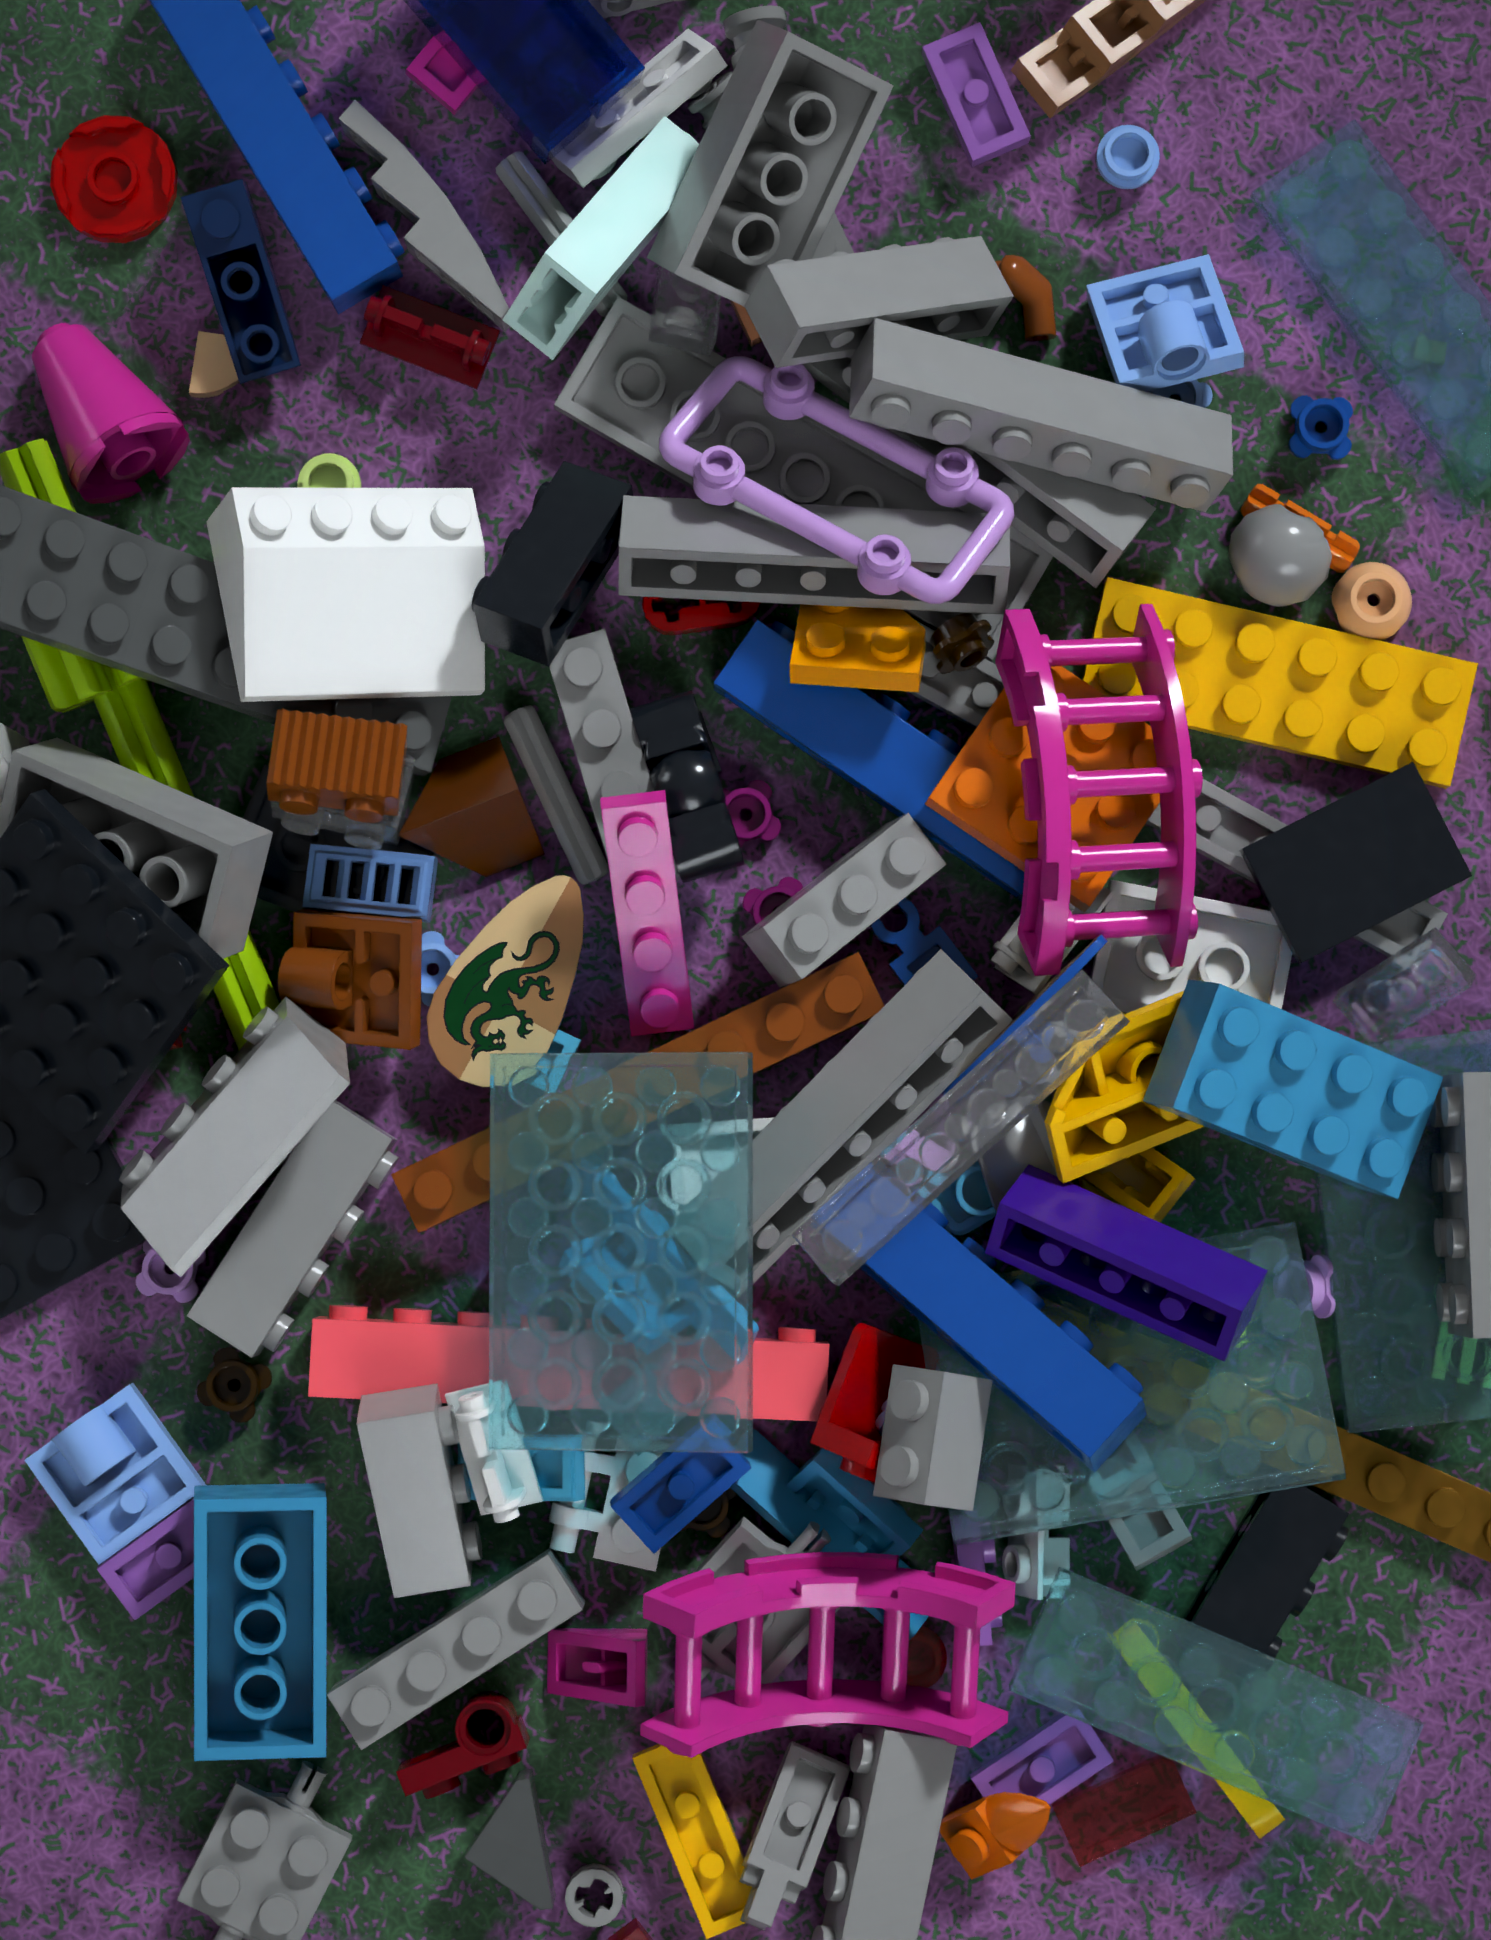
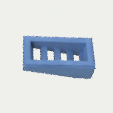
M310 844L302 907L317 910L422 919V922L430 923L438 859L436 856ZM327 860L339 861L335 897L323 896ZM352 863L364 864L360 900L348 898ZM377 866L389 867L385 902L373 901ZM402 869L414 870L410 905L398 903Z

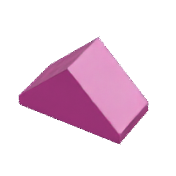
M554 1628L548 1632L547 1693L629 1707L645 1706L647 1696L648 1629Z

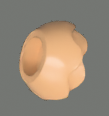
M1365 562L1351 567L1336 583L1332 592V605L1337 614L1339 625L1346 633L1382 641L1393 636L1408 620L1412 608V595L1407 581L1395 568L1383 563ZM1368 596H1376L1378 598V605L1371 606L1367 601Z

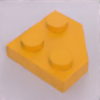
M800 604L789 664L790 683L919 693L926 648V629L903 609Z

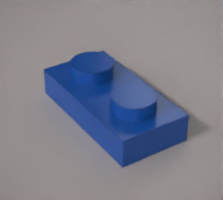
M706 1415L610 1500V1505L654 1554L751 1469V1465L746 1457Z

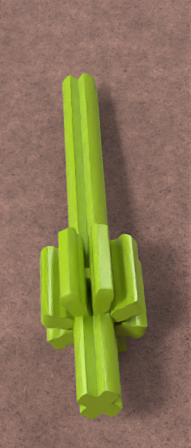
M44 438L33 440L18 448L0 454V475L5 487L76 512L47 440L44 441ZM21 636L51 709L56 712L65 713L94 702L121 766L194 797L147 682H150L149 680ZM249 930L244 950L224 958L229 967L213 988L239 1050L247 1042L243 1038V1034L254 1017L263 1008L269 1007L274 1011L280 1004Z

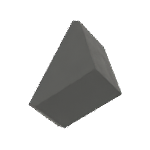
M533 1768L519 1771L470 1843L464 1858L537 1909L545 1910L553 1908L556 1893Z

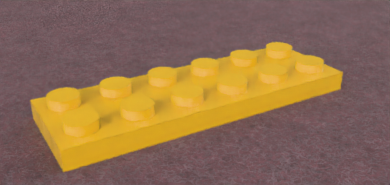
M1110 577L1105 579L1091 639L1133 637L1140 604H1153L1163 629H1169L1174 637V664L1179 678L1188 729L1388 775L1414 762L1424 784L1444 789L1451 786L1478 663ZM1132 663L1085 665L1082 680L1105 696L1143 695Z

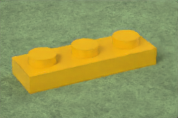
M660 1744L634 1753L632 1756L633 1762L706 1940L745 1924L740 1919L752 1889L751 1886L739 1882L744 1869L742 1864L745 1857L703 1754L700 1753L692 1758L677 1755Z

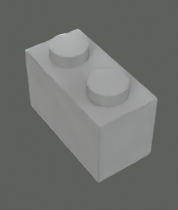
M893 1364L873 1496L922 1505L973 1511L992 1380Z

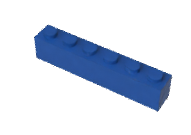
M149 0L338 314L342 313L381 290L382 285L387 286L403 277L396 260L397 257L405 253L402 245L386 219L376 225L364 207L365 203L373 199L354 166L345 171L341 169L331 152L340 146L338 139L321 112L313 117L309 116L299 99L308 93L307 88L289 59L280 64L277 63L267 46L276 38L257 5L246 11L240 0Z
M757 620L714 681V691L897 817L909 813L926 837L1022 902L1024 871L925 805L928 797L962 748L952 739L935 729H932L926 736L906 722L911 713L901 704L883 693H879L874 700L858 688L790 683L789 664L795 632L778 621H774L769 628Z
M877 1158L811 1227L983 1377L992 1380V1384L1095 1473L1146 1417L1144 1400L1139 1396L1144 1390L1141 1383L1116 1362L1109 1369L1106 1368L1089 1353L1094 1348V1345L1083 1332L1067 1320L1060 1326H1057L1040 1311L1045 1306V1303L1028 1285L1017 1278L1009 1285L992 1270L997 1262L992 1256L985 1254V1249L970 1237L963 1243H960L944 1229L949 1224L947 1218L923 1197H920L915 1203L897 1189L902 1183L900 1178L884 1162Z

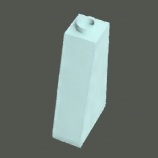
M664 116L547 249L504 316L503 321L553 360L659 231L699 143L690 134L684 132Z

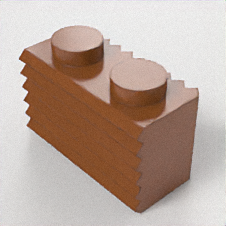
M278 709L266 783L268 800L279 802L280 809L298 815H312L318 812V807L342 809L347 818L364 823L380 822L383 820L384 815L398 816L407 751L408 726L403 723L393 724L389 721H368L363 718L354 719L349 716L342 718L338 715L328 716L324 713L314 714L310 711L302 713L298 710Z

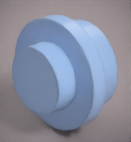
M1121 125L1107 132L1101 139L1096 153V164L1101 176L1109 184L1120 189H1135L1146 184L1154 176L1160 160L1159 147L1154 137L1145 129L1135 125Z

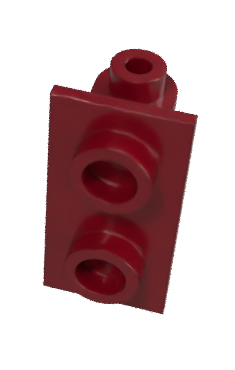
M382 285L378 298L372 296L366 307L364 320L368 321L360 344L477 390L499 337L500 330Z

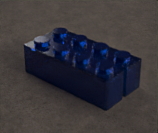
M403 0L545 165L588 128L592 114L598 119L640 83L645 70V66L588 0Z

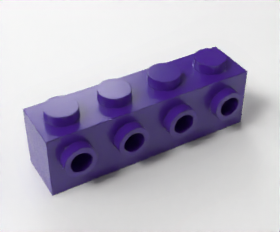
M1028 1164L1000 1201L985 1250V1254L1224 1362L1251 1320L1268 1272L1264 1268L1070 1182L1063 1184L1058 1180L1057 1176Z

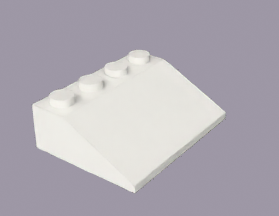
M232 487L206 521L241 702L481 695L485 691V643L481 641L476 615L472 610L474 591L479 581L485 576V545L472 488Z

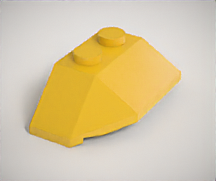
M1184 991L1077 1033L1044 1121L1058 1180L1063 1184L1204 1127L1143 1102Z

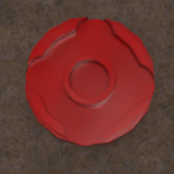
M108 115L83 122L69 133L70 137L63 143L61 150L58 148L52 160L50 187L59 211L78 232L99 242L127 243L149 235L167 218L177 197L178 171L169 147L157 133L131 117Z

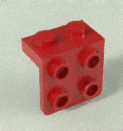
M865 1323L857 1324L852 1330L848 1343L844 1347L841 1362L826 1401L820 1410L818 1422L810 1443L842 1456L843 1459L839 1469L875 1483L882 1439L875 1426V1421L883 1412L881 1409L882 1404L888 1399L892 1366L896 1364L937 1370L940 1360L938 1352Z

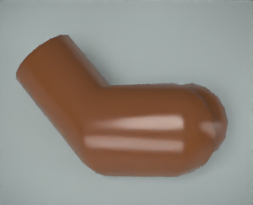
M1005 255L1002 260L995 261L1012 294L1022 303L1025 340L1032 342L1056 338L1053 291L1049 280L1022 256Z

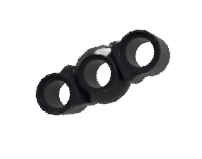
M685 691L631 708L638 739L645 761L650 769L649 773L654 791L665 790L673 856L682 882H690L745 865L693 691Z

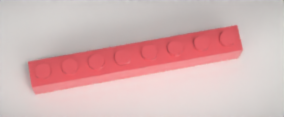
M329 1305V1317L318 1316L312 1319L308 1397L361 1399V1395L438 1383L441 1401L447 1404L446 1393L508 1379L516 1407L691 1416L707 1415L711 1417L818 1422L820 1410L827 1398L830 1344L828 1341H816L817 1329L778 1327V1339L755 1338L747 1359L734 1367L703 1335L688 1334V1327L648 1355H645L610 1318L587 1317L585 1329L560 1328V1316L522 1314L521 1326L495 1325L496 1313L458 1311L457 1323L431 1322L432 1310L393 1308V1320L368 1319V1307Z

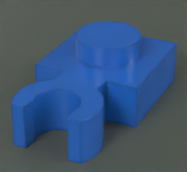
M906 898L897 904L906 916L907 922L903 930L899 932L888 931L879 919L870 925L873 934L879 941L886 945L897 946L902 953L888 966L903 986L940 949L972 980L978 977L977 973L941 926H938L927 936L923 935L919 930L920 917L918 910Z

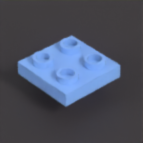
M1209 254L1086 285L1087 302L1116 384L1148 392L1244 367V350Z
M134 1383L129 1384L103 1404L76 1420L57 1434L49 1443L24 1460L98 1565L193 1498L195 1486L206 1485Z

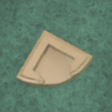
M198 331L189 394L194 398L218 396L224 393L223 391L239 383L225 336L223 334Z

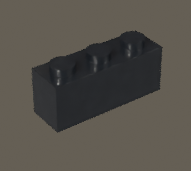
M563 461L551 482L546 481L539 487L533 501L532 511L521 529L516 528L509 534L503 548L502 558L491 576H484L476 586L472 598V610L476 615L482 642L545 666H550L619 555L623 495L633 496L632 485Z
M1273 1468L1175 1633L1184 1642L1248 1681L1256 1669L1262 1673L1265 1672L1280 1650L1282 1639L1276 1635L1289 1613L1295 1617L1299 1616L1311 1599L1316 1584L1310 1581V1578L1322 1558L1330 1562L1344 1544L1349 1529L1343 1523L1349 1513Z

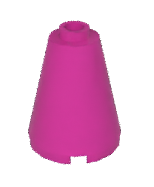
M59 323L49 327L39 336L37 345L32 353V361L70 483L77 493L79 492L82 498L91 504L111 503L131 497L142 491L135 480L153 469L159 479L169 473L184 456L190 441L189 434L184 428L182 420L85 326Z

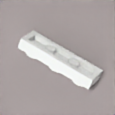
M686 29L550 144L545 151L559 170L584 188L592 180L599 179L609 173L615 166L617 159L639 140L645 139L664 116L668 117L685 101L702 94L710 86L712 79L728 65L714 45L690 29Z

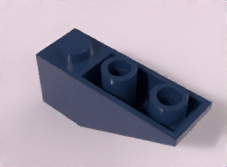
M239 179L180 197L239 383L243 384L301 366L248 184L243 179Z

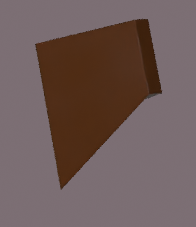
M499 736L440 759L398 836L486 878L545 855Z

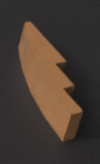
M1093 0L1074 13L1064 28L1021 56L1011 71L1051 119L1133 59L1206 0Z

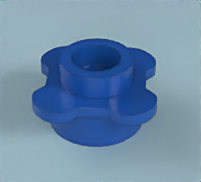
M1307 395L1300 396L1293 401L1290 406V414L1295 419L1294 435L1288 442L1292 454L1298 458H1306L1311 453L1327 454L1333 460L1344 458L1352 447L1351 440L1347 437L1350 425L1349 419L1353 414L1350 402L1342 397H1336L1333 400L1328 398L1313 400ZM1318 422L1324 423L1326 425V432L1318 433L1315 430V424Z

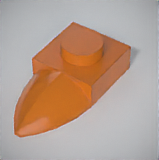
M1002 1792L992 1794L948 1813L941 1821L939 1832L950 1847L954 1857L960 1862L972 1880L1013 1863L1026 1849L1035 1844L1045 1831L1051 1807L1044 1800L1022 1793Z

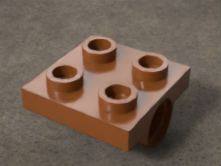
M306 908L293 912V947L285 952L278 972V992L281 1000L285 997L289 998L346 1044L411 1050L420 1046L422 919Z

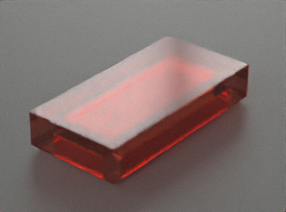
M1168 1751L1051 1804L1080 1867L1197 1813Z

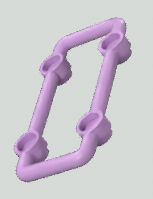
M746 356L727 358L714 368L661 433L659 451L663 459L671 466L693 477L694 492L702 501L716 506L728 505L738 501L858 566L857 576L861 585L869 592L878 595H891L902 590L929 604H941L952 600L964 588L1009 529L1014 519V505L1009 496L1000 489L979 479V467L967 451L951 447L934 455L885 428L849 418V409L814 391V379L802 364L780 368L774 366L771 369ZM741 381L763 393L764 407L772 416L782 420H796L806 415L926 479L927 494L937 504L954 508L971 503L988 513L940 576L933 578L911 566V554L897 537L883 534L866 542L745 477V464L733 449L717 445L701 453L685 443L734 384Z

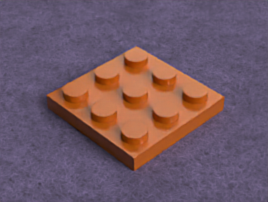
M1051 666L1050 669L1056 693H1064L1067 699L1107 697L1063 666ZM1003 688L928 797L925 805L1025 872V859L1037 858L1038 855L1037 820L1028 821L1025 819L1021 762L1023 759L1032 758L1027 726H1014L1006 691ZM1145 722L1068 725L1066 731L1063 732L1067 765H1072L1076 771L1157 767L1151 726ZM1160 793L1077 798L1075 804L1070 805L1071 840H1075L1079 846L1133 843L1160 803ZM1114 871L1080 873L1078 879L1071 880L1070 903L1085 913Z

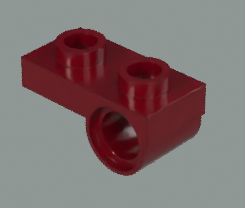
M484 1691L472 1696L465 1703L457 1718L455 1726L457 1740L401 1762L396 1773L405 1797L422 1790L425 1799L433 1798L461 1785L458 1775L481 1766L485 1775H489L520 1762L521 1757L518 1751L527 1748L530 1736L521 1714L517 1715L512 1702L504 1695L493 1691ZM480 1709L495 1711L504 1722V1733L493 1740H484L477 1737L470 1728L469 1718L471 1714Z

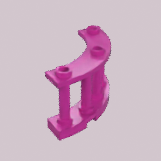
M1140 604L1133 637L1050 640L1048 635L1039 633L1030 609H1010L1004 612L995 664L1006 691L1014 726H1027L1032 758L1023 759L1021 762L1025 819L1028 821L1037 820L1038 855L1037 858L1025 859L1023 897L1017 935L1035 976L1060 974L1065 947H1071L1074 940L1095 939L1100 934L1105 938L1156 935L1170 967L1183 966L1188 940L1194 939L1197 934L1198 915L1193 903L1196 872L1195 798H1198L1201 794L1203 776L1199 761L1192 759L1185 706L1174 664V637L1169 629H1163L1153 604ZM1132 663L1143 695L1067 699L1064 693H1056L1050 668L1051 666ZM1150 721L1157 767L1076 771L1072 765H1067L1063 732L1066 731L1068 725ZM1160 793L1161 842L1079 846L1075 840H1071L1070 805L1075 804L1077 798ZM1159 868L1155 909L1072 914L1069 909L1071 880L1078 879L1080 873Z
M812 1552L744 1560V1572L714 1578V1572L708 1568L669 1581L643 1594V1618L670 1629L676 1635L674 1708L641 1723L640 1736L667 1747L674 1754L692 1758L726 1741L765 1730L796 1725L827 1727L834 1723H850L915 1731L942 1738L953 1745L971 1748L1008 1723V1711L977 1700L980 1629L1014 1607L1016 1583L985 1572L938 1561L935 1565V1573L898 1567L899 1555L861 1552ZM867 1607L884 1610L881 1681L833 1679L835 1615L837 1608ZM810 1608L807 1680L761 1684L763 1616L778 1611ZM910 1613L946 1620L954 1625L951 1693L907 1685ZM737 1621L735 1689L701 1698L702 1636L714 1629Z

